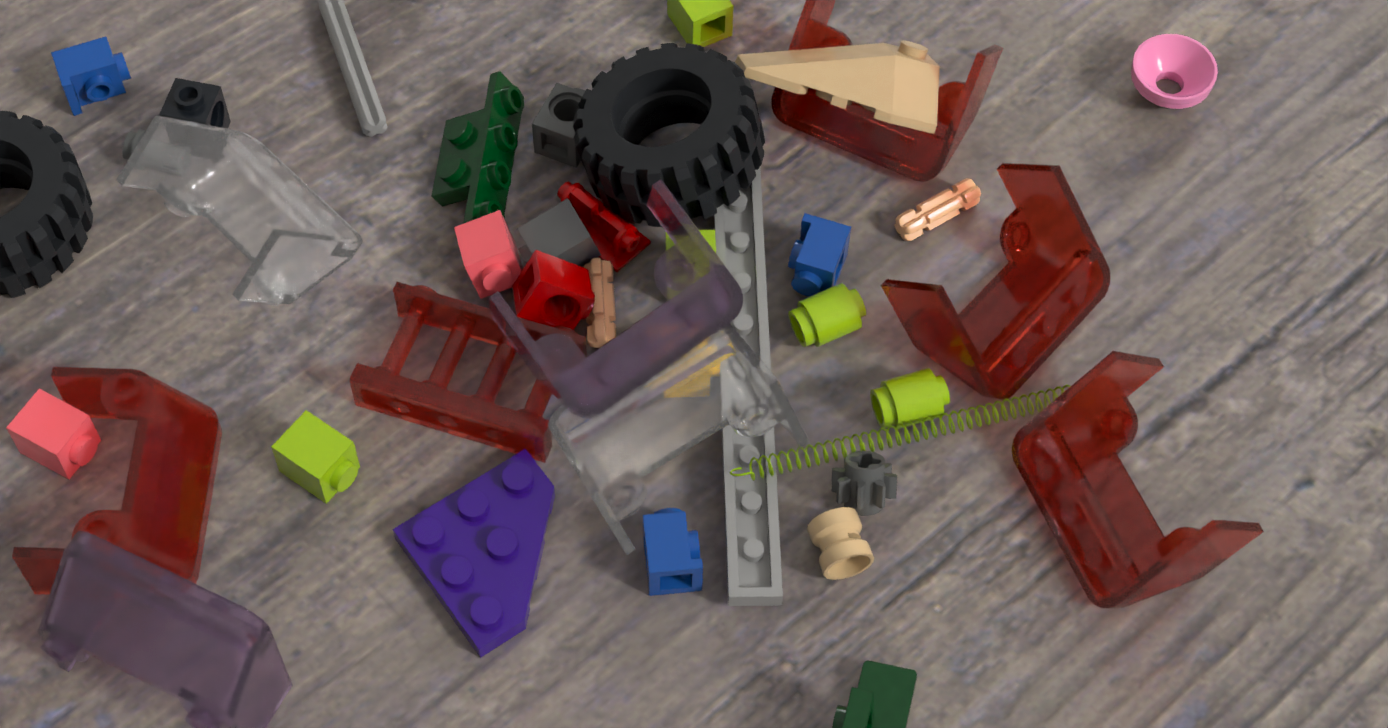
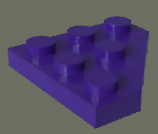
M526 449L393 529L395 540L480 658L526 629L534 582L537 580L544 549V537L549 514H551L553 508L555 488Z

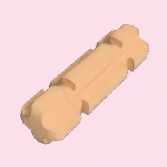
M963 179L952 185L953 191L949 188L916 205L917 211L909 209L898 215L894 225L897 233L900 234L904 241L916 239L924 234L922 229L930 231L959 215L960 208L966 211L977 205L981 196L980 188L975 185L972 179Z
M593 258L590 263L584 266V268L589 270L592 292L595 294L593 309L586 318V323L591 325L587 326V343L590 347L607 350L617 341L616 324L612 322L616 321L614 285L609 283L613 282V265L610 261Z

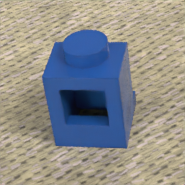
M106 36L51 52L63 90L74 116L83 113L81 106L104 101L110 97L126 93L122 81L131 79L123 53L112 54Z
M804 213L801 222L800 240L796 239L788 262V267L795 269L791 282L795 291L805 296H812L836 285L848 255L851 226Z
M664 508L656 511L654 514L643 515V543L649 596L702 591L703 562L702 558H700L698 531H688L685 511L678 508Z

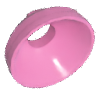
M1179 34L1156 35L1139 45L1134 54L1131 69L1132 81L1139 93L1151 103L1169 109L1189 108L1201 103L1207 98L1214 87L1218 74L1217 63L1212 53L1200 42ZM1162 79L1173 80L1179 84L1181 91L1175 94L1165 93L1157 87L1156 82Z

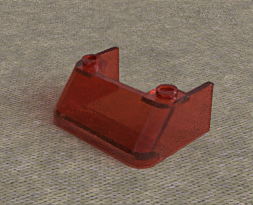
M806 0L788 51L852 45L850 38L844 32L827 25L836 0ZM994 44L977 52L966 83L950 81L939 87L937 127L934 134L874 119L875 112L863 108L856 102H852V105H847L846 109L831 105V102L818 97L815 94L816 90L808 88L807 94H796L775 87L771 98L772 110L776 118L785 125L914 181H929L942 173L975 119L1003 47Z
M1002 163L997 168L1016 207L1005 219L1000 231V245L1009 263L959 314H957L942 285L886 279L881 284L884 293L916 349L984 397L1000 400L1012 397L1105 297L1109 289V266L1060 165Z
M1112 351L1024 425L1016 433L1012 443V458L1087 597L1093 604L1101 608H1124L1198 580L1264 532L1260 524L1256 522L1212 520L1201 529L1180 527L1166 537L1163 535L1117 454L1131 444L1138 430L1137 414L1127 397L1164 366L1159 358Z
M53 367L51 377L64 402L88 414L90 418L138 420L121 510H97L82 517L74 527L69 548L14 547L12 558L34 594L175 598L186 594L194 587L198 580L222 438V427L216 412L207 404L140 370Z

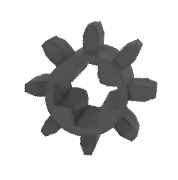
M856 451L846 456L844 468H832L831 491L837 493L836 502L838 504L844 503V507L854 508L860 516L874 515L885 507V498H896L897 475L892 473V464L885 463L882 455L872 451Z

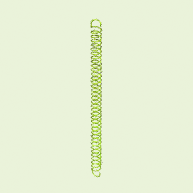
M1066 384L1063 388L1059 386L1055 387L1054 390L1048 388L1045 392L1042 390L1038 391L1037 394L1031 392L1028 396L1024 394L1020 398L1014 396L1011 400L1005 398L1002 402L995 401L994 404L989 402L985 406L979 404L976 409L971 406L967 411L962 408L958 413L953 410L949 415L942 413L941 417L934 415L932 419L925 417L923 421L920 419H916L914 423L907 421L905 426L899 423L896 428L890 425L887 430L881 427L878 432L874 429L869 434L863 431L860 436L857 434H853L851 438L844 436L842 441L839 438H835L833 443L826 440L824 445L817 442L815 447L808 444L805 449L801 446L796 451L790 448L787 454L781 450L778 456L771 453L769 458L765 455H761L759 460L752 457L749 464L750 472L733 474V471L742 470V467L732 469L729 473L732 476L750 474L751 479L754 481L755 474L752 472V461L756 460L759 465L760 476L764 479V471L761 465L763 457L767 460L769 473L773 477L774 471L770 462L772 455L776 457L778 470L782 475L781 453L785 455L788 470L792 472V464L789 459L790 451L794 452L797 467L801 470V461L798 456L799 449L804 451L806 465L810 468L811 462L807 453L808 447L814 450L815 462L819 466L820 459L816 451L817 445L822 446L824 460L828 464L829 456L825 448L828 442L832 446L834 460L838 461V453L835 448L836 440L841 443L842 455L845 459L847 456L844 445L845 438H848L850 441L851 453L856 452L853 443L854 436L859 438L860 450L866 451L862 441V435L866 434L870 451L874 452L875 447L871 433L875 432L879 449L883 451L884 445L880 436L881 430L886 432L888 447L892 448L893 442L889 429L893 428L895 430L896 442L898 446H901L902 440L898 432L900 425L904 428L907 444H910L911 438L907 430V424L909 423L913 425L914 438L919 442L920 436L915 426L918 421L922 423L923 436L928 440L929 434L924 424L926 419L931 421L932 435L937 438V428L933 422L935 417L940 419L941 433L946 436V427L942 420L944 415L948 416L949 429L954 434L955 425L951 418L953 413L957 414L958 427L963 432L964 423L960 416L961 411L966 413L967 426L972 430L973 422L969 414L970 409L975 411V421L980 428L982 420L977 411L979 407L984 409V420L989 426L991 419L986 409L987 405L992 406L993 419L998 424L999 414L995 408L996 403L1001 404L1002 418L1004 421H1007L1008 413L1004 406L1005 401L1010 402V414L1013 419H1016L1017 412L1012 403L1013 399L1018 400L1019 413L1022 417H1025L1026 411L1021 401L1022 397L1027 398L1028 412L1033 415L1034 406L1030 399L1031 395L1036 396V408L1039 413H1042L1043 405L1038 396L1039 393L1044 394V404L1048 411H1051L1052 408L1050 398L1047 395L1048 391L1053 392V403L1057 409L1060 408V400L1055 392L1056 389L1062 390L1061 400L1065 407L1069 405L1068 396L1064 391L1065 387H1069L1072 390L1075 400L1078 402L1088 399L1091 393L1084 387H1071ZM1074 389H1084L1088 392V396L1077 399ZM1063 393H1064V395H1065V397H1066V402H1067V404H1065V402H1064ZM1055 396H1056V398H1057L1058 407H1057L1056 402H1055ZM1046 397L1049 402V408L1047 406ZM1029 402L1031 404L1032 413L1030 411Z

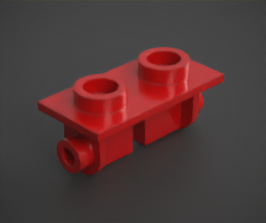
M567 181L559 188L557 197L561 199V202L567 198L569 199L601 253L598 258L610 261L615 272H619L651 244V241L640 233L634 225L627 223L620 216L612 213L601 201L586 191L580 183L572 184Z

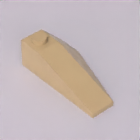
M901 41L900 46L875 43L737 55L735 63L744 71L746 78L796 94H807L808 88L816 90L815 94L818 97L831 102V105L846 109L847 105H852V102H856L863 108L875 112L874 119L932 134H934L937 127L940 66L927 54L928 49L920 44Z

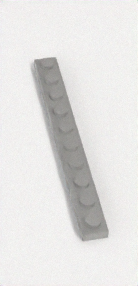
M760 167L758 170H755L756 177L746 190L743 188L739 190L740 197L728 207L723 204L716 208L717 214L713 215L717 260L716 297L720 355V404L728 606L782 605L783 599L776 457L772 455L770 459L774 471L773 477L769 473L768 462L764 457L761 460L764 479L760 476L759 465L756 460L752 461V472L755 474L754 481L751 479L750 474L732 476L729 473L732 469L742 467V470L733 471V474L750 472L749 464L752 457L759 460L761 455L769 458L771 453L775 454Z

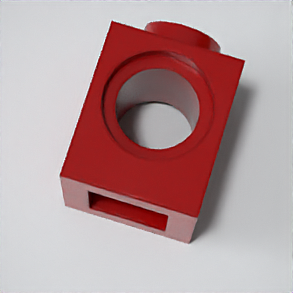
M539 250L534 251L512 285L516 317L569 336L579 321L586 319L590 315L595 302V294L592 292L588 269Z

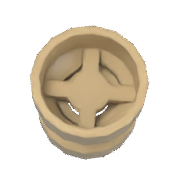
M840 507L819 514L808 524L807 530L811 541L822 552L819 557V564L823 575L827 579L839 580L855 576L868 569L874 562V556L869 543L860 539L862 523L854 508Z

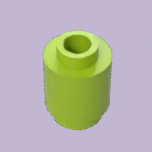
M840 283L798 301L797 308L790 310L788 315L792 329L803 347L812 344L820 347L861 329V317L866 316V308L855 288L848 290L843 283Z
M930 368L881 381L880 387L870 391L874 415L879 426L887 428L890 425L896 428L899 423L905 426L907 421L914 423L916 419L923 421L925 417L932 419L934 415L941 417L942 413H944V405L950 403L949 390L942 375L935 376Z

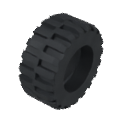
M675 43L661 44L660 49L650 50L649 47L636 50V55L629 59H625L623 56L612 63V69L609 72L601 71L591 83L593 89H586L578 104L579 109L574 115V141L596 197L600 198L603 205L612 213L622 214L623 219L640 224L642 220H646L648 226L665 227L667 222H675L677 226L691 224L690 219L703 216L705 220L717 214L716 208L723 204L727 207L740 197L739 190L741 188L746 190L756 177L755 170H758L762 165L765 154L763 149L765 144L764 130L751 83L745 78L744 71L735 62L727 60V56L712 49L705 52L704 47L696 44L687 43L686 47L683 48L678 47ZM678 123L701 125L686 138L669 145L656 147L639 145L648 135L669 125Z
M0 111V189L19 188L28 190L21 203L0 217V295L9 294L11 298L25 295V289L37 284L40 289L52 282V274L57 270L63 273L74 262L72 253H80L88 239L86 232L92 227L93 213L90 208L92 200L70 145L64 142L60 133L53 127L43 126L42 121L33 117L23 115L21 119H18L14 112Z

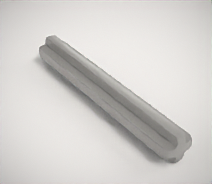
M318 0L320 12L363 134L368 137L383 134L388 127L386 117L344 0Z

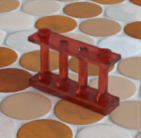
M396 282L393 292L398 316L404 319L381 366L373 368L359 363L356 364L349 379L355 405L514 454L526 449L534 460L546 463L553 445L550 420L543 418V414L564 365L582 371L585 370L587 365L586 337L578 335L574 330L564 326L551 327L441 295L424 285L411 286ZM423 324L450 331L428 380L419 382L399 375ZM470 338L497 345L476 394L466 396L447 390ZM517 352L545 359L524 409L516 411L494 403Z

